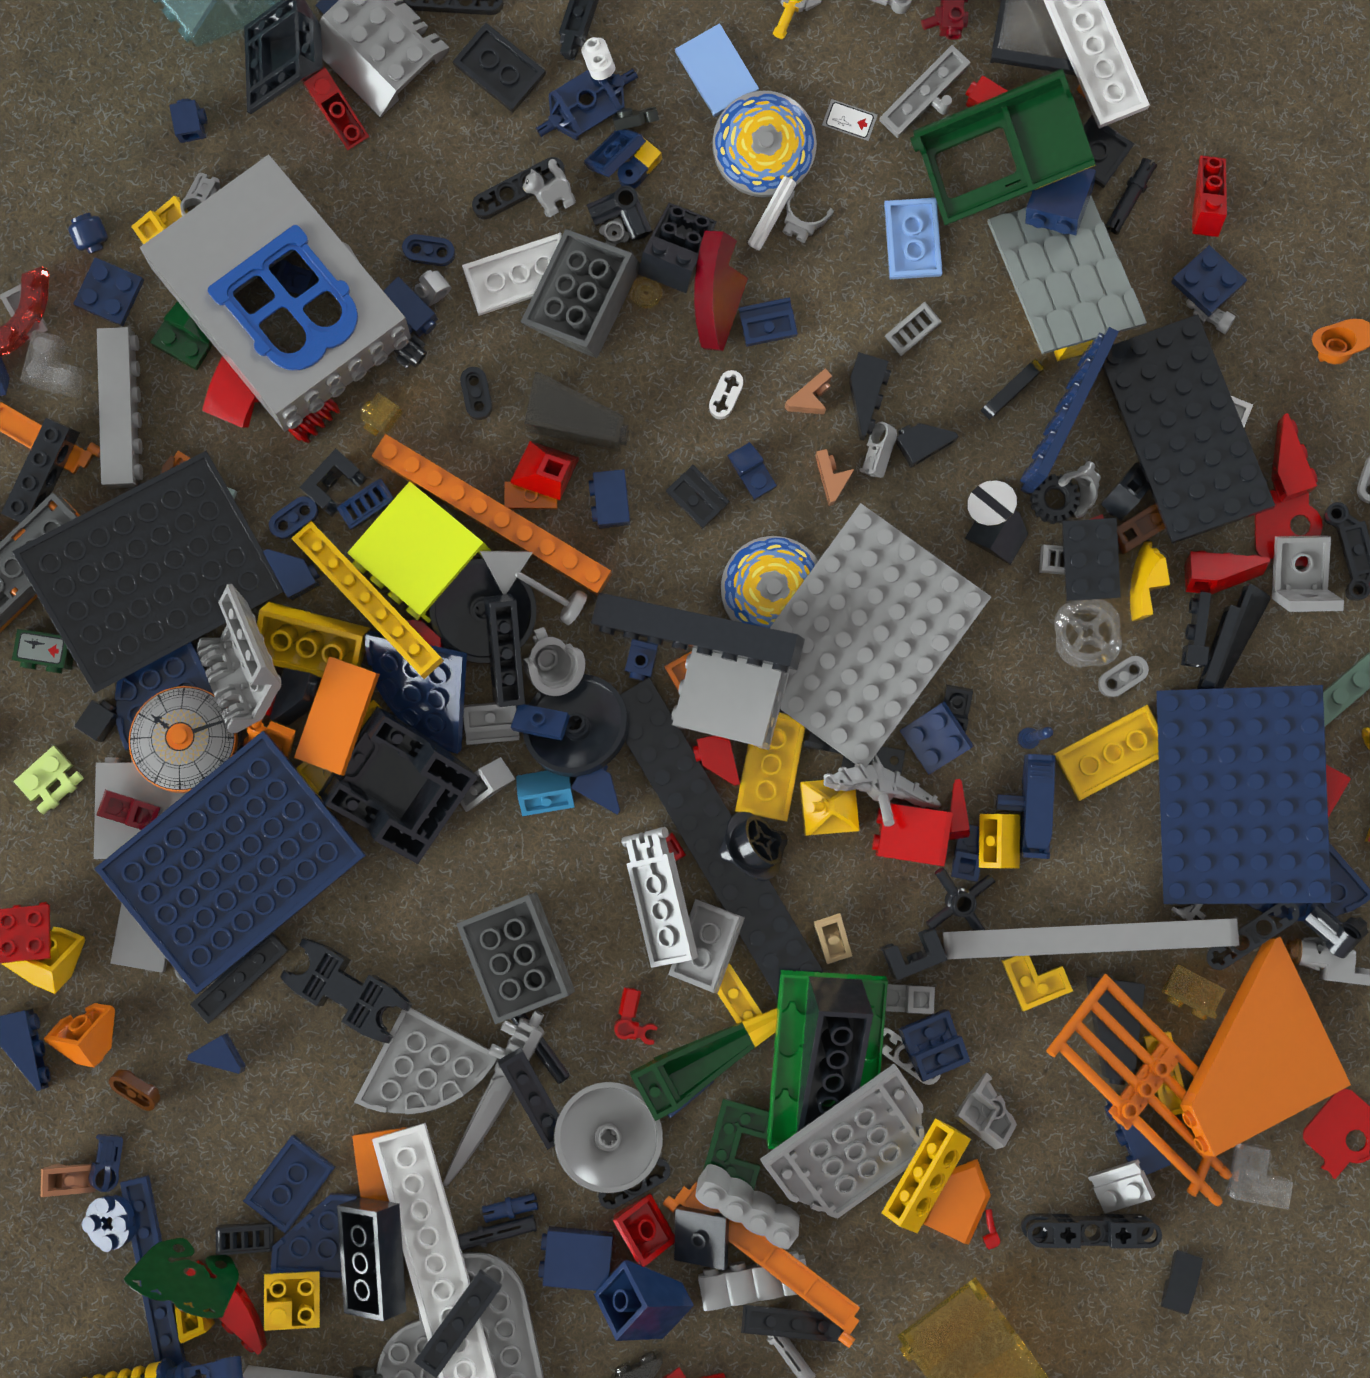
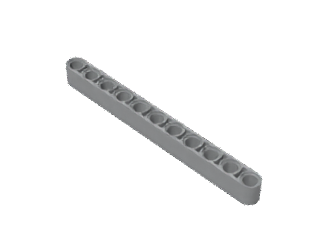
M1237 919L943 932V942L947 959L1239 946Z

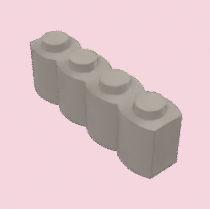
M708 1164L698 1177L695 1196L703 1205L719 1209L721 1214L729 1220L742 1223L747 1230L754 1234L765 1236L770 1243L779 1248L789 1249L798 1237L800 1216L792 1208L777 1204L766 1193L754 1191L748 1183L741 1179L731 1178L724 1169L716 1165Z
M797 1251L789 1252L806 1265L804 1255H799ZM744 1261L729 1264L730 1268L719 1270L708 1267L703 1269V1273L698 1274L704 1311L797 1295L757 1263L746 1265Z

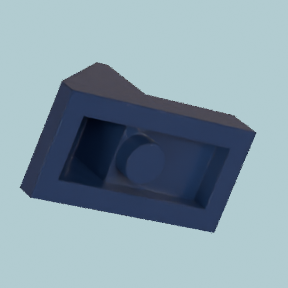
M750 442L727 455L753 500L758 499L777 487L763 464L764 459Z

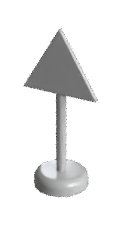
M480 551L503 595L507 594L516 578H519L564 605L560 614V620L569 626L581 612L587 598V594L583 591L577 590L573 592L567 600L521 573L533 552Z

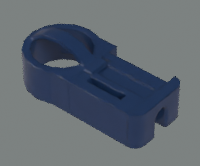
M98 1134L96 1136V1139L99 1140L96 1162H92L89 1183L100 1192H109L115 1188L119 1181L123 1138L118 1135L107 1136L105 1134ZM105 1169L103 1186L97 1187L95 1177L100 1170Z

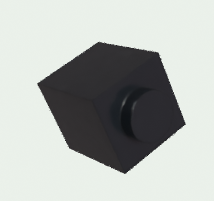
M104 699L101 702L91 700L74 727L95 741L104 742L116 724L118 717L117 713L114 712L116 707Z

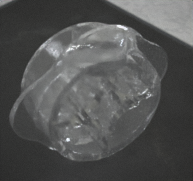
M1100 599L1076 600L1060 607L1054 622L1056 648L1060 657L1067 664L1074 667L1103 666L1117 658L1122 647L1120 618L1116 609L1110 603ZM1084 613L1097 615L1090 622H1084L1080 618H1075V616ZM1104 621L1110 631L1108 644L1103 640L1098 631ZM1068 623L1073 626V629L1078 634V638L1072 646L1066 636V626ZM1093 629V637H1083L1084 630ZM1088 644L1101 649V651L1091 654L1079 652L1083 646Z

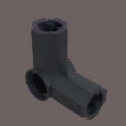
M621 186L616 192L586 205L595 227L621 216L632 241L642 239L653 232L638 199L637 192L631 186ZM627 194L633 196L634 199L630 205L625 206L620 203L622 196Z
M1321 904L1304 921L1307 926L1326 941L1325 944L1328 950L1339 958H1346L1355 946L1369 933L1367 922L1361 917H1350L1346 922L1342 923Z

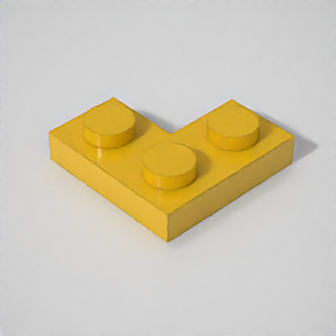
M1012 956L1002 960L1022 1011L1073 991L1063 966L1037 975L1030 956Z

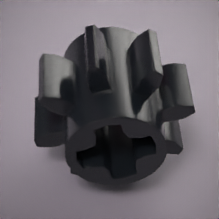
M414 335L409 339L405 347L400 350L395 349L394 352L398 354L397 362L406 369L410 364L415 368L419 366L427 354L423 349L425 346L424 342Z

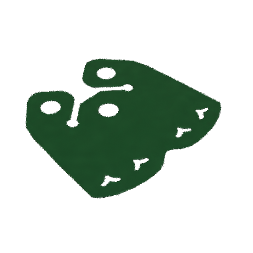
M175 1238L158 1242L151 1247L125 1276L124 1281L130 1288L141 1295L156 1301H172L178 1309L186 1313L204 1318H222L237 1285L239 1273L232 1258L228 1255H210L205 1259V1263L212 1273L217 1276L216 1278H211L204 1265L187 1259L169 1262L168 1258L191 1257L195 1253V1249L187 1239ZM179 1244L185 1250L183 1252H176L173 1250V1246ZM224 1261L227 1267L224 1269L217 1268L215 1262ZM192 1268L196 1271V1274L188 1276L184 1273V1269ZM133 1280L141 1281L142 1286H139L138 1283L133 1282ZM158 1289V1291L161 1293V1295L158 1294L157 1292H151V1291ZM192 1302V1306L194 1308H191L190 1305H185L184 1303ZM208 1308H211V1310L214 1311L215 1313H213V1312H211V1311L205 1312L204 1310H207Z

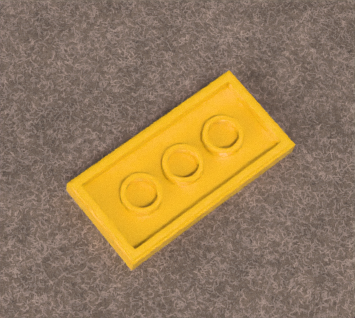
M1148 705L1053 754L1077 800L1081 801L1159 759L1158 723Z
M779 712L769 750L748 744L735 812H749L756 816L787 822L805 733V727L788 714Z

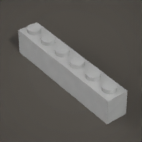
M129 327L97 329L101 485L108 489L135 488L140 485L139 480H143V467L139 464V454H142L143 447L141 439L138 438V428L142 426L141 414L137 412V402L141 401L140 388L136 385V377L140 376V365L136 361L135 352L139 350V338Z

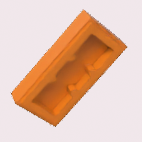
M505 482V507L509 509H558L557 499L513 485L511 482Z

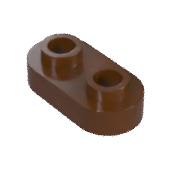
M118 1069L109 1079V1085L113 1091L143 1110L151 1111L160 1102L158 1089L154 1085L147 1084L137 1078L129 1070Z

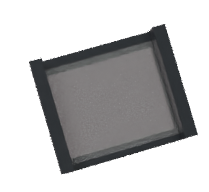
M1001 0L990 63L995 62L1050 72L1063 68L1065 74L1076 76L1044 0Z

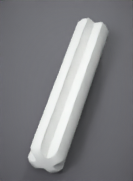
M785 176L780 182L748 241L750 247L756 250L762 248L796 186V182L791 178Z

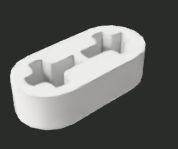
M730 370L723 373L711 397L709 411L716 419H725L731 414L742 391L743 377L737 371ZM735 377L738 387L733 386L730 393L725 392L727 389L725 380ZM724 396L727 398L725 407L728 409L718 413L714 403L719 404Z

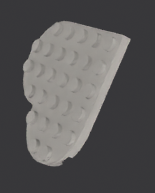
M482 1252L462 1253L470 1283L481 1269L502 1284L501 1289L480 1317L497 1378H544L528 1299L520 1277L510 1265L496 1256ZM420 1311L418 1320H414L401 1327L385 1345L377 1366V1374H382L383 1378H435L414 1362L428 1343Z

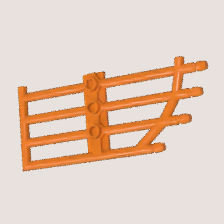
M1104 974L1046 1051L1052 1057H1056L1060 1052L1113 1104L1108 1111L1112 1117L1126 1130H1129L1134 1125L1191 1182L1187 1188V1192L1190 1195L1196 1197L1200 1191L1212 1204L1218 1207L1223 1202L1221 1197L1204 1180L1210 1166L1215 1171H1218V1174L1226 1180L1232 1177L1231 1171L1226 1166H1223L1224 1164L1216 1156L1203 1155L1194 1143V1134L1155 1096V1093L1164 1083L1182 1101L1187 1091L1170 1073L1178 1062L1193 1077H1195L1199 1067L1107 974ZM1106 990L1159 1042L1151 1054L1098 1002ZM1090 1011L1144 1063L1136 1075L1082 1023ZM1075 1031L1128 1083L1120 1096L1066 1043ZM1147 1104L1202 1157L1196 1172L1139 1116Z

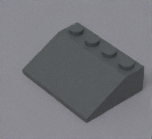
M565 229L523 315L521 323L576 351L597 358L636 279L640 267L639 261L631 252Z
M537 892L456 924L495 1024L576 992Z

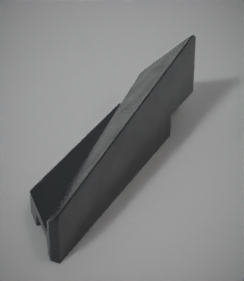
M1248 584L1242 588L1237 606L1230 605L1224 608L1208 654L1207 666L1203 668L1197 689L1224 688L1271 600L1267 593L1255 585Z

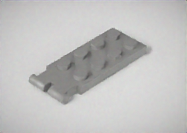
M666 827L625 836L621 840L622 845L627 847L630 863H627V868L651 968L698 958L674 853H669L666 837H668L669 832Z

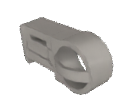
M198 173L186 197L180 204L181 216L186 214V208L194 205L198 206L216 193L217 190H220L219 179L215 177L208 179L207 174Z
M878 422L874 425L873 432L869 435L867 443L869 447L863 468L859 469L860 472L871 477L882 478L884 476L894 443L897 439L895 427L885 422ZM886 430V435L884 439L880 442V437L882 433Z

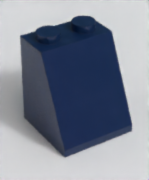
M624 1260L594 1293L616 1341L663 1339L694 1306L682 1282L628 1260Z

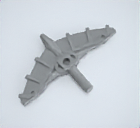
M877 754L871 760V765H868L866 768L862 763H856L853 768L840 767L837 773L833 775L827 773L823 776V783L826 787L836 791L858 789L859 791L867 792L872 800L879 801L885 826H892L895 823L890 800L893 797L905 799L922 808L939 809L941 806L937 800L938 797L936 795L931 796L919 787V783H912L903 776H900V772H892L884 768Z

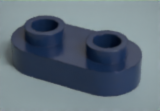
M413 234L408 236L402 245L405 257L414 263L447 266L455 258L453 244L445 238ZM415 246L421 247V251L417 254L412 252ZM446 250L447 254L444 257H439L438 252Z
M298 497L270 518V531L280 539L292 537L310 521L313 522L317 518L319 513L318 505L309 497ZM303 507L310 508L308 515H302L301 510ZM288 522V528L284 531L280 530V524Z

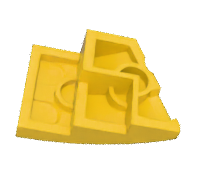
M1151 541L1143 543L1133 569L1130 588L1132 621L1143 620L1153 615L1150 591L1170 585L1166 558L1163 554H1160L1157 548H1152Z

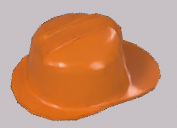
M1348 319L1318 329L1313 334L1312 343L1318 351L1319 361H1325L1334 365L1343 364L1354 353L1370 347V322L1363 319Z

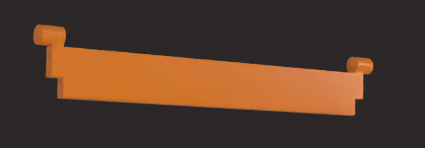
M0 401V432L31 449L42 425ZM91 442L87 450H84L74 445L64 469L76 474L80 466L87 468L93 456L100 458V446Z
M697 1182L694 1183L690 1190L684 1186L675 1199L668 1196L663 1202V1205L673 1213L680 1204L684 1207L721 1213L719 1209L709 1208L698 1201L695 1196ZM729 1220V1242L843 1329L844 1332L841 1333L838 1340L850 1348L855 1341V1338L850 1334L859 1323V1320L854 1316L860 1307L785 1249L773 1245L765 1236L750 1232L742 1223Z

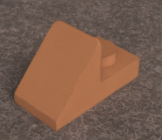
M825 368L785 402V409L790 412L825 414L826 408L815 395L817 394L820 397L831 387L829 383L831 382L832 375Z
M827 449L817 451L815 458L828 505L832 506L853 474L854 469L834 474L833 471L837 470L834 456H829Z
M54 1164L42 1168L41 1197L95 1192V1188L89 1183V1173L92 1164L69 1166Z

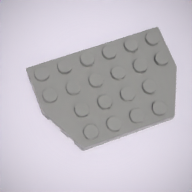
M893 1064L760 1160L790 1201L802 1202L809 1205L813 1210L826 1212L827 1215L838 1219L907 1169L924 1138L921 1114L923 1113V1104L897 1066Z

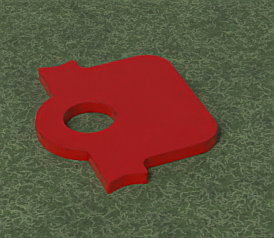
M1270 491L1275 507L1255 515V551L1260 557L1274 559L1275 536L1321 535L1322 519L1317 510L1309 505V493L1280 502L1277 492ZM1301 515L1308 519L1310 529L1305 535H1297L1291 530L1290 522L1294 516ZM1299 557L1295 562V567H1306L1308 564L1307 557Z
M1346 1088L1333 1094L1303 1130L1305 1143L1324 1159V1164L1321 1168L1327 1170L1333 1179L1339 1176L1349 1162L1363 1163L1370 1159V1106L1353 1091ZM1353 1130H1360L1366 1138L1364 1147L1358 1151L1350 1150L1346 1144V1136Z

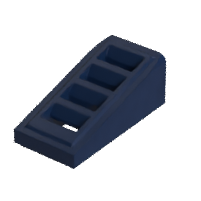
M380 478L336 508L349 529L352 530L384 511L394 498ZM379 490L384 498L381 502L374 493ZM370 496L376 506L371 508L365 499L366 497ZM359 501H361L367 511L364 514L361 513L356 505ZM352 507L358 518L353 520L347 508Z

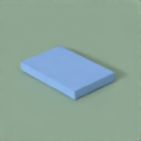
M720 23L675 49V53L714 117L721 114L738 97L750 92L759 91L757 84Z
M936 198L885 201L890 280L942 276Z

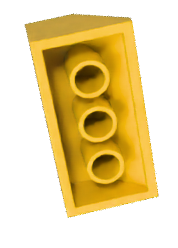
M268 602L259 610L257 620L258 629L264 637L265 646L268 653L272 656L274 666L312 673L321 678L329 656L361 667L366 653L365 634L370 631L369 627Z

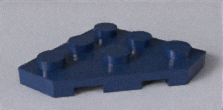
M331 1193L272 1246L270 1274L319 1271L320 1277L342 1278L337 1205L358 1198V1194Z

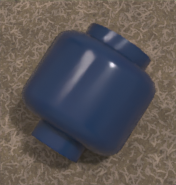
M86 213L71 220L72 224L69 226L68 231L77 250H87L89 254L103 249L102 243L107 241L108 235L98 216Z

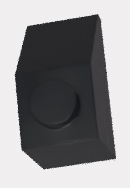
M921 423L914 427L912 424H909L898 431L899 436H897L895 443L912 468L956 442L959 436L956 432Z
M1135 463L1101 503L1110 515L1117 517L1120 521L1139 503L1150 488L1142 467L1138 463Z
M284 668L281 677L282 685L276 694L270 719L289 726L311 710L322 678L312 673Z

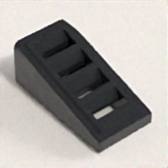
M272 1223L220 1224L216 1227V1255L272 1251V1246L274 1245V1225ZM260 1230H264V1245H260ZM248 1231H253V1245H249ZM237 1232H241L242 1246H237ZM226 1233H230V1246H226Z

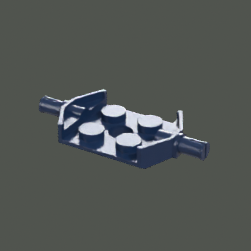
M632 68L621 76L613 73L610 77L603 80L593 79L589 70L552 91L549 93V120L536 127L537 132L543 137L553 129H557L576 141L579 140L578 136L611 117L618 110L625 109L623 88L638 78L635 70ZM583 94H590L594 98L593 102L589 105L581 104L579 99Z

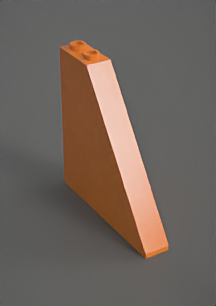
M1281 936L1272 937L1261 945L1180 1104L1184 1112L1182 1113L1183 1120L1192 1129L1195 1136L1194 1143L1203 1155L1215 1157L1351 1085Z

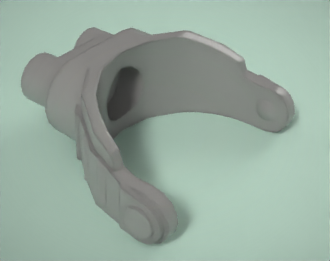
M793 190L786 202L787 216L784 220L786 225L782 232L788 236L794 234L797 236L796 239L805 243L808 236H812L817 228L822 227L832 217L834 210L830 208L827 211V215L820 221L809 223L801 221L795 217L790 208V202L795 193Z
M1087 461L1077 471L1065 473L1058 481L1061 487L1066 486L1072 478L1078 481L1081 497L1080 505L1074 513L1077 518L1083 517L1087 510L1094 505L1098 497L1097 490L1101 476L1095 472V464L1091 461Z

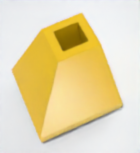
M319 1271L264 1274V1331L320 1328Z

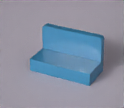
M548 770L516 776L517 795L522 816L575 807L570 777L557 775Z

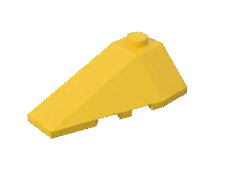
M53 927L52 931H50L51 959L2 963V965L31 984L56 994L71 978L85 943L84 936L60 927Z

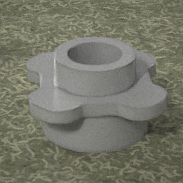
M619 218L608 222L606 225H601L599 233L604 236L606 244L614 247L621 242H627L630 238L629 233L624 230L623 221ZM614 231L617 232V235L615 236L612 235V232Z

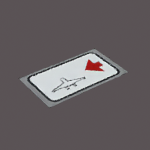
M831 99L822 125L869 141L878 115Z

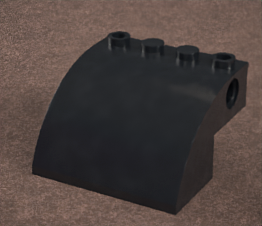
M377 706L359 732L345 775L332 772L318 792V795L325 806L367 828L374 841L419 864L478 776L438 743Z

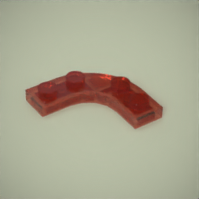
M42 266L22 274L19 306L14 316L0 327V356L9 354L22 346L30 338L27 333L34 323H40L44 315L48 300L49 271Z

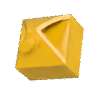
M824 780L800 782L804 836L859 831L856 789L836 791L824 786Z

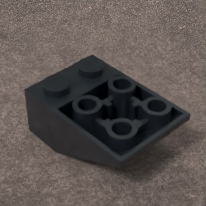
M668 203L643 251L638 275L687 293L696 274V265L704 232L714 231L717 221Z

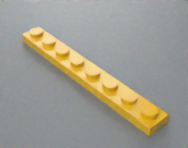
M312 521L291 538L423 679L444 661Z

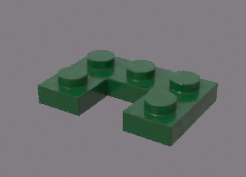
M723 1098L703 1170L708 1164L716 1165L724 1169L731 1178L745 1181L754 1190L760 1165L735 1158L742 1133L767 1140L769 1111Z

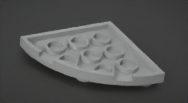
M412 1008L409 1011L402 1009L390 1032L393 1035V1039L389 1044L385 1043L354 1102L366 1108L384 1113L415 1114L435 1110L454 1102L473 1089L487 1075L498 1058L488 1053L489 1048Z

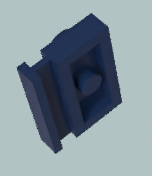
M790 297L744 306L738 309L746 347L798 335Z

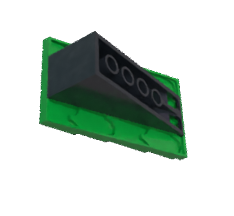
M781 970L767 1129L768 1149H775L881 1073L888 988L886 976Z

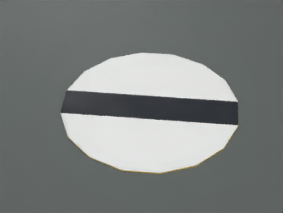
M997 480L986 481L978 485L968 498V511L971 517L978 523L987 526L998 525L1006 521L1014 513L1017 506V496L1013 488Z

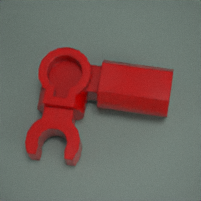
M624 987L618 1011L621 1018L614 1024L616 1036L624 1040L641 1038L645 1044H654V1040L646 1038L645 1033L649 1029L657 1031L658 1027L652 1023L640 1026L639 1022L632 1021V1017H636L642 991Z

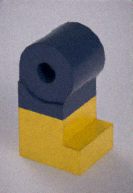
M646 140L631 160L619 167L618 178L620 185H627L636 189L660 163L662 152Z

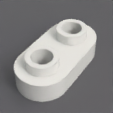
M596 37L588 39L581 51L591 77L595 80H603L610 77L615 71V64L605 40Z

